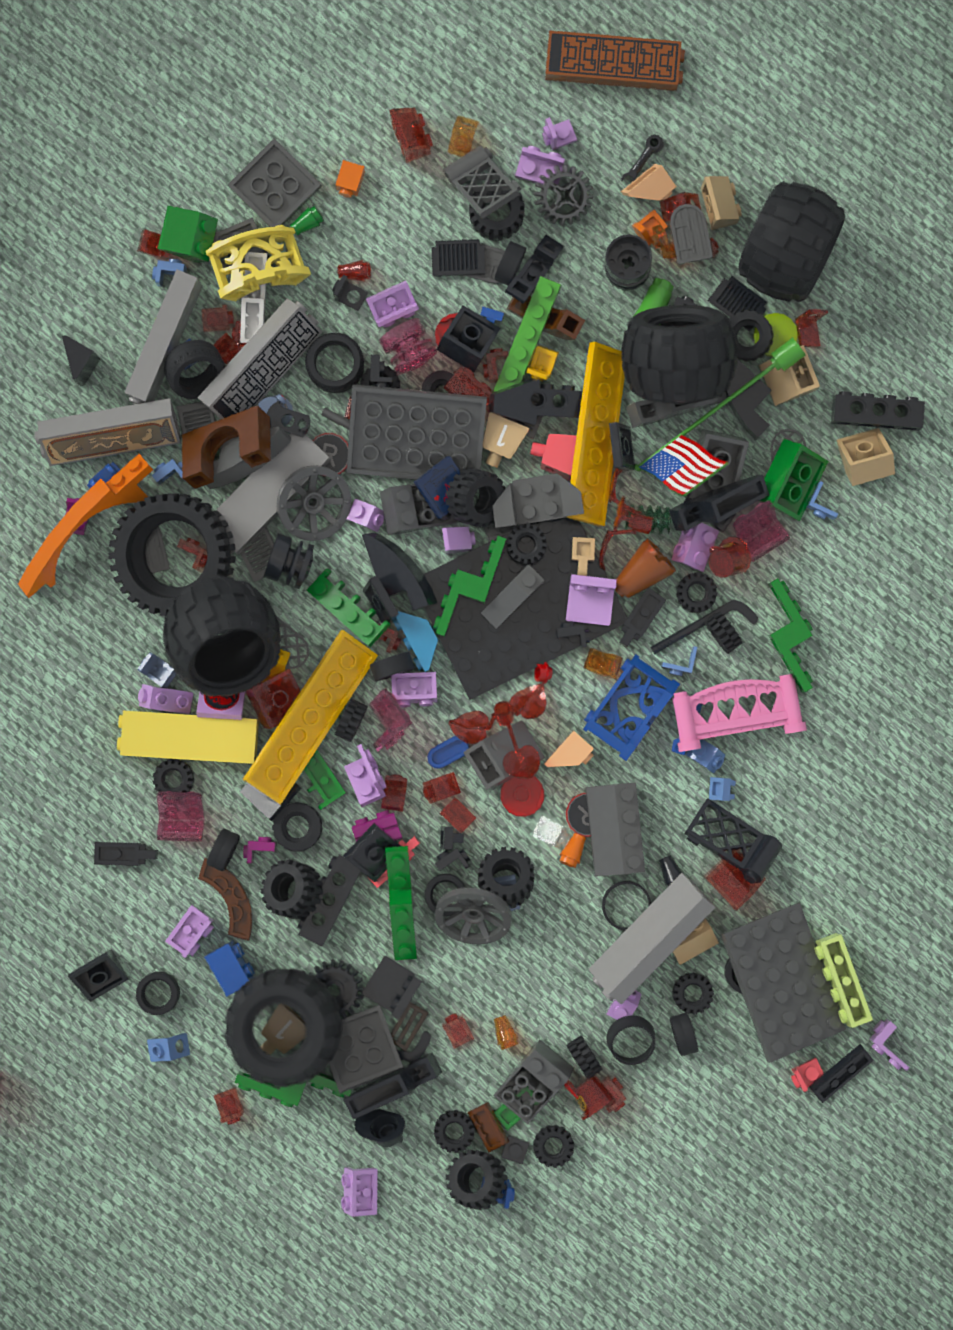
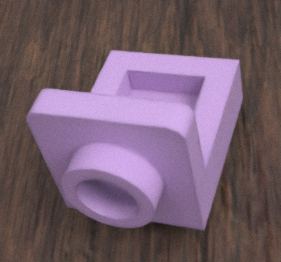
M354 499L347 520L378 532L384 522L383 510L376 506Z
M635 990L622 1005L614 999L607 1011V1015L616 1020L633 1015L642 994Z

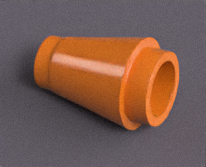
M574 833L559 854L561 856L559 861L569 867L576 868L577 864H580L586 838Z

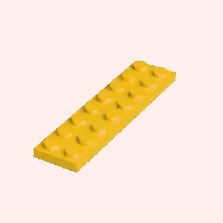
M590 342L570 481L573 486L581 491L584 514L567 516V518L601 527L605 526L613 469L609 423H619L625 375L622 368V351L598 342Z
M341 630L243 780L281 805L370 669V664L374 663L378 655L346 631Z

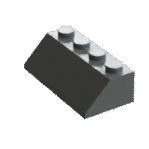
M636 782L585 787L594 875L609 876L645 872Z

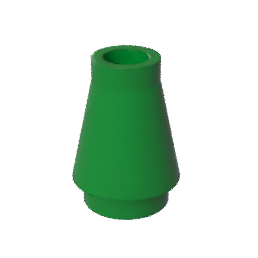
M315 206L312 208L308 207L290 226L295 229V234L298 236L303 232L321 226L320 223L324 219Z

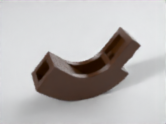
M530 296L524 304L512 297L506 310L523 319L532 297ZM552 308L543 331L561 339L575 340L585 319L568 309L559 310Z

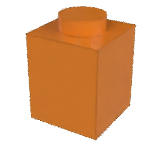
M343 160L335 184L336 190L339 191L340 195L351 198L352 195L358 196L365 174V167Z

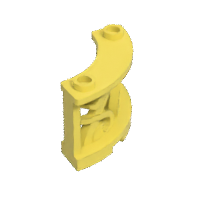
M278 225L247 231L225 240L214 242L212 247L205 252L210 258L220 288L218 290L220 298L237 301L249 293L260 290L259 285L271 283V286H296L311 275L309 267L304 266L293 235L296 233L295 229L285 227V225ZM284 244H285V247H286L287 252H282V253H281V251H283V249H284ZM253 246L273 255L266 261L264 270L259 271L252 264L242 263L244 257ZM228 254H231L229 258H225V263L228 265H233L223 268L220 259ZM276 262V265L279 267H272L271 265ZM245 270H248V271L251 272V274H248V275H245V276H244ZM227 274H231V282L229 284L226 278Z

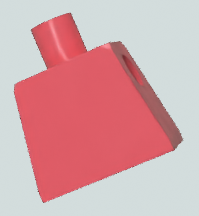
M549 434L546 444L533 442L530 454L543 457L541 462L542 470L552 474L558 473L565 480L571 481L577 436Z

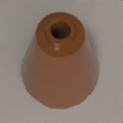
M649 538L642 542L616 578L615 591L622 598L624 596L630 598L673 575L676 571L669 559L664 557L659 551L660 549Z

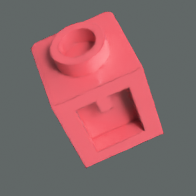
M816 1057L791 1069L794 1074L791 1076L795 1087L797 1089L801 1087L803 1092L807 1091V1088L824 1074Z

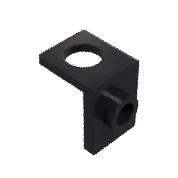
M345 275L342 276L341 280L336 281L332 289L335 300L356 311H359L368 294V291L350 283ZM352 290L360 294V300L357 303H351L347 299L348 293Z

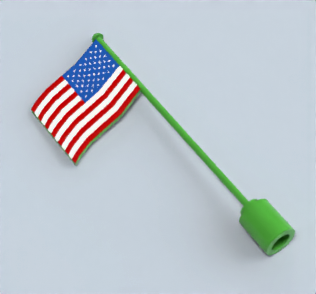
M792 337L771 353L773 358L770 360L772 364L639 465L635 464V470H643L657 477L671 491L681 496H686L728 465V462L714 457L699 443L685 437V435L772 369L780 370L782 368L783 371H786L806 356L795 339Z

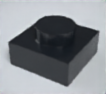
M508 1135L507 1138L510 1142L505 1144L501 1157L523 1164L530 1142Z

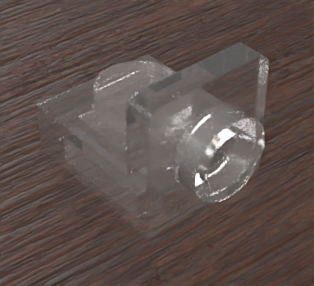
M541 815L532 836L553 847L562 849L570 840L571 829Z

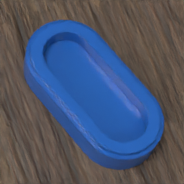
M454 736L432 748L427 756L428 762L434 768H443L465 756L463 752L469 749V743L462 736Z

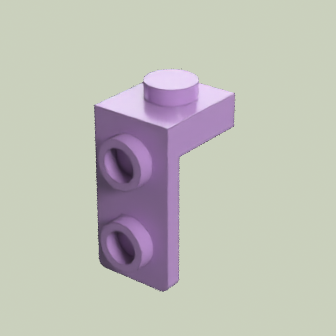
M142 684V689L138 693L139 706L154 710L190 714L193 699L192 692Z
M888 1019L884 1022L882 1020L879 1021L873 1029L875 1033L870 1038L874 1043L871 1047L881 1056L885 1052L891 1058L888 1062L899 1070L902 1067L907 1071L909 1067L883 1045L897 1027Z

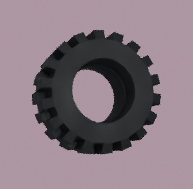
M495 180V183L491 184H498L500 180ZM511 190L502 191L500 195H505ZM488 191L486 196H494L495 191ZM474 192L472 196H480L481 192ZM521 193L507 203L510 207V214L501 221H493L487 217L482 219L469 204L470 222L473 224L474 230L476 232L479 231L480 236L483 238L487 236L492 241L494 238L502 241L503 237L508 239L512 237V233L516 234L519 226H522L525 212V204ZM483 203L481 209H483L487 203Z
M473 468L463 469L460 471V475L456 474L453 477L454 481H450L448 485L450 487L449 491H446L448 496L446 505L450 506L448 511L453 514L452 517L458 520V522L480 528L482 526L488 527L489 523H495L493 505L506 489L505 486H502L503 481L491 472ZM479 489V499L474 506V496Z
M501 847V851H498L496 848L492 850V855L487 853L485 860H482L480 863L478 887L498 895L508 906H511V909L516 908V903L522 905L524 899L528 900L533 891L534 866L530 864L531 859L528 856L524 858V852L521 850L517 853L515 852L516 848L513 847L510 850H506V847ZM509 870L514 872L519 877V880L513 885L503 886L498 884L493 876L499 871Z
M293 860L278 861V865L273 864L271 866V871L265 873L267 877L265 880H262V884H264V887L261 889V894H264L262 901L267 903L265 907L271 910V913L291 919H302V916L307 917L310 915L309 911L314 912L316 910L315 905L320 903L319 896L323 894V890H320L323 884L321 880H318L320 875L315 872L313 867ZM295 880L296 889L293 896L289 899L288 889Z
M467 1150V1153L461 1152L459 1154L460 1158L455 1157L452 1160L453 1166L449 1165L447 1168L450 1173L446 1175L445 1180H449L446 1188L451 1190L449 1193L450 1197L455 1199L457 1204L475 1210L489 1209L490 1205L495 1206L498 1204L497 1198L502 1199L504 1196L502 1191L507 1189L504 1181L508 1180V1176L503 1174L506 1171L505 1166L500 1165L501 1161L495 1158L494 1155L479 1150ZM481 1167L485 1176L484 1184L480 1190L473 1193L469 1187V1178L476 1168Z

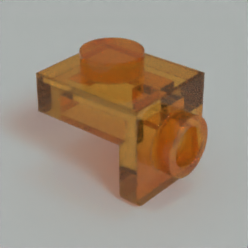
M661 225L652 227L654 235L651 236L653 247L658 249V252L664 259L676 257L674 243H669L667 233Z
M590 648L584 669L599 676L616 679L623 658Z

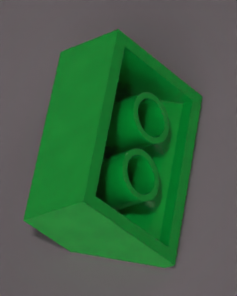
M783 439L764 478L769 496L761 499L759 502L800 521L829 461L802 444Z

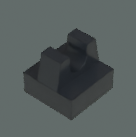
M441 826V849L453 850V843H463L464 834L453 833V827Z

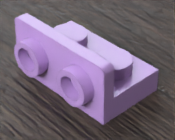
M534 146L522 147L515 177L543 184L544 181L539 178L540 175L548 178L546 170L550 169L554 174L555 165H558L562 171L565 159L555 152H549V154L540 152L541 150ZM557 178L553 182L559 185L560 178Z
M436 672L397 673L391 676L392 702L397 704V707H410L411 703H419L420 706L427 707L437 702Z
M344 1168V1174L341 1178L342 1186L344 1187V1197L341 1199V1206L344 1213L352 1217L377 1214L378 1169Z

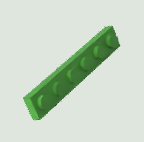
M540 276L493 392L523 381L561 289V284Z

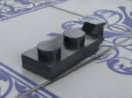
M647 588L623 624L624 626L621 631L625 634L619 643L624 647H628L632 639L638 641L644 635L666 599L650 588Z
M95 842V865L139 866L145 865L146 859H158V850H146V844Z

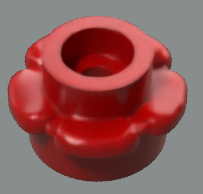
M544 662V664H537L538 667L534 669L535 680L542 682V684H546L552 678V668L547 662Z

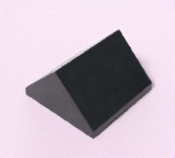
M64 335L62 339L72 378L79 386H84L101 358L93 350Z
M112 949L68 974V978L90 1002L129 980Z

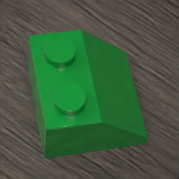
M167 206L158 249L191 262H209V256L206 255L205 251L212 247L218 219L202 212Z

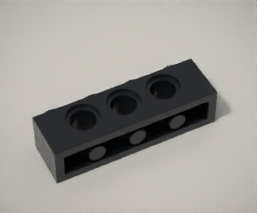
M841 391L833 397L831 424L920 431L923 428L925 401H919L918 397H905V400L896 399L897 396L883 395V398H876L871 393L852 396V392ZM851 404L859 405L861 409L860 414H854L851 411ZM877 405L882 408V416H877L873 413V406ZM896 407L904 410L905 415L903 418L895 414Z
M341 853L338 857H332L327 867L331 871L328 877L323 876L321 879L323 886L320 889L323 890V894L319 896L320 903L315 905L316 910L314 912L310 911L309 916L302 917L297 928L301 929L298 935L321 947L324 945L361 872L346 860ZM340 872L344 874L346 878L344 884L338 885L334 882L333 876L335 873ZM325 893H332L335 896L334 904L328 905L324 902L323 896ZM315 913H322L325 916L324 924L318 925L314 922L313 916Z

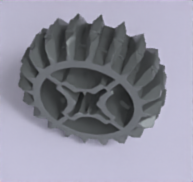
M563 164L562 171L558 165H555L554 174L550 169H547L546 173L549 177L546 178L544 175H540L539 178L544 181L543 184H535L536 187L541 189L540 192L535 191L533 193L534 196H540V199L535 200L534 204H542L537 211L539 213L546 211L543 218L547 220L551 217L552 224H555L559 218V225L564 226L565 219L569 225H572V217L576 221H580L581 218L578 213L586 215L587 211L583 209L584 206H592V204L586 201L587 198L593 199L592 194H587V191L592 190L593 187L591 185L585 186L589 178L581 179L584 172L580 170L576 173L575 166H572L568 172V165ZM564 176L572 178L569 183L567 182L562 187L553 182L557 178ZM576 184L578 185L580 190V198L578 202L573 197V191L576 188ZM548 188L554 194L551 206H549L547 201ZM565 189H567L566 196L569 200L562 199L560 201L561 195L557 190L565 192ZM563 204H568L574 208L564 214L555 212Z

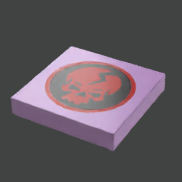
M246 691L226 697H210L202 695L200 692L196 712L197 717L242 720Z

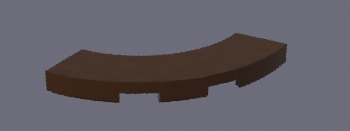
M204 857L198 879L210 884L224 898L229 912L230 924L228 935L250 941L252 911L245 889L227 868L224 871H219L207 865L208 858Z

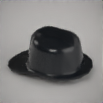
M375 1109L355 1120L356 1132L363 1138L375 1141L379 1146L392 1147L397 1143L403 1142L402 1135L405 1128V1119L397 1113Z

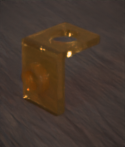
M458 115L453 126L448 153L462 157L471 151L479 121ZM462 122L469 123L471 126L464 125Z

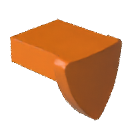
M653 210L638 223H634L632 228L650 246L652 240L666 230L668 225Z

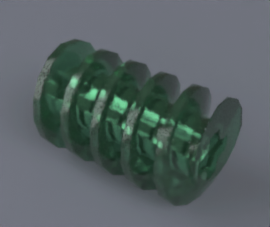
M630 504L625 513L624 531L626 532L628 527L631 526L633 532H636L638 526H640L642 533L649 527L651 534L654 533L655 528H658L659 534H662L666 528L669 535L671 525L670 508L666 507L662 513L660 506H657L653 512L651 505H648L646 511H644L643 505L640 504L637 510H635L634 504Z

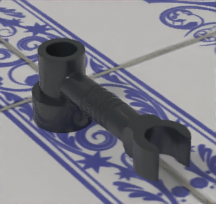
M659 135L648 137L645 150L630 171L622 176V182L627 176H631L634 181L651 155L659 153L663 149L664 141ZM652 140L659 141L656 147L651 146Z

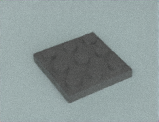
M274 138L228 184V187L269 227L284 225L322 185Z
M380 1005L342 1019L343 1034L341 1035L339 1049L333 1060L329 1063L340 1093L403 1069Z

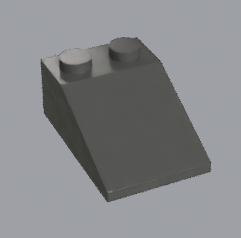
M702 429L698 443L714 457L729 464L690 492L689 497L692 499L714 489L740 481L749 442L743 437Z

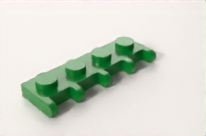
M328 568L325 569L307 591L366 645L371 647L389 628L390 623L386 620L379 626L371 619L376 614V610L371 608L367 613H364L356 605L361 597L358 594L354 595L351 599L341 592L345 583L341 580L334 586L327 579L332 571Z
M317 749L303 771H305L313 783V786L307 789L308 793L317 789L325 801L318 806L321 810L344 795L346 791Z

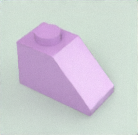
M469 527L442 528L446 554L472 551V545H476L475 534L469 531Z

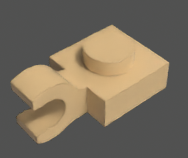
M573 537L571 561H578L577 575L587 576V561L594 562L595 538Z

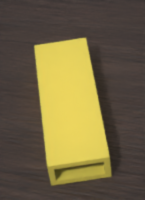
M123 711V715L119 716L118 727L122 728L121 737L117 739V751H120V755L249 764H253L257 758L259 719L197 717V715Z

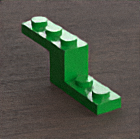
M498 536L496 541H491L488 553H491L489 562L484 561L481 574H484L483 578L461 570H457L456 574H451L448 586L451 587L449 595H444L441 607L444 608L442 617L437 615L433 627L437 629V635L445 637L459 595L485 603L506 538Z
M777 578L768 585L789 618L790 623L768 635L789 672L793 674L802 693H805L813 688L810 684L813 680L807 671L803 672L799 665L801 663L799 656L795 651L792 653L790 649L813 636L810 632L813 629L807 619L803 620L799 614L801 608L796 600L792 601L787 594L790 591L784 581L780 582Z
M408 846L386 847L394 959H417Z
M241 1071L238 1072L234 1082L239 1084L238 1087L242 1090L249 1092L251 1089L260 1092V1096L266 1099H272V1097L280 1099V1103L288 1107L298 1106L307 1083L291 1085L289 1087H275L272 1084L260 1083L252 1079L251 1075ZM319 1073L309 1080L312 1087L323 1090L324 1087L332 1090V1094L338 1097L350 1096L352 1091L350 1089L340 1093L334 1077Z

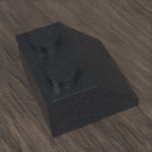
M462 305L436 350L474 373L501 328Z

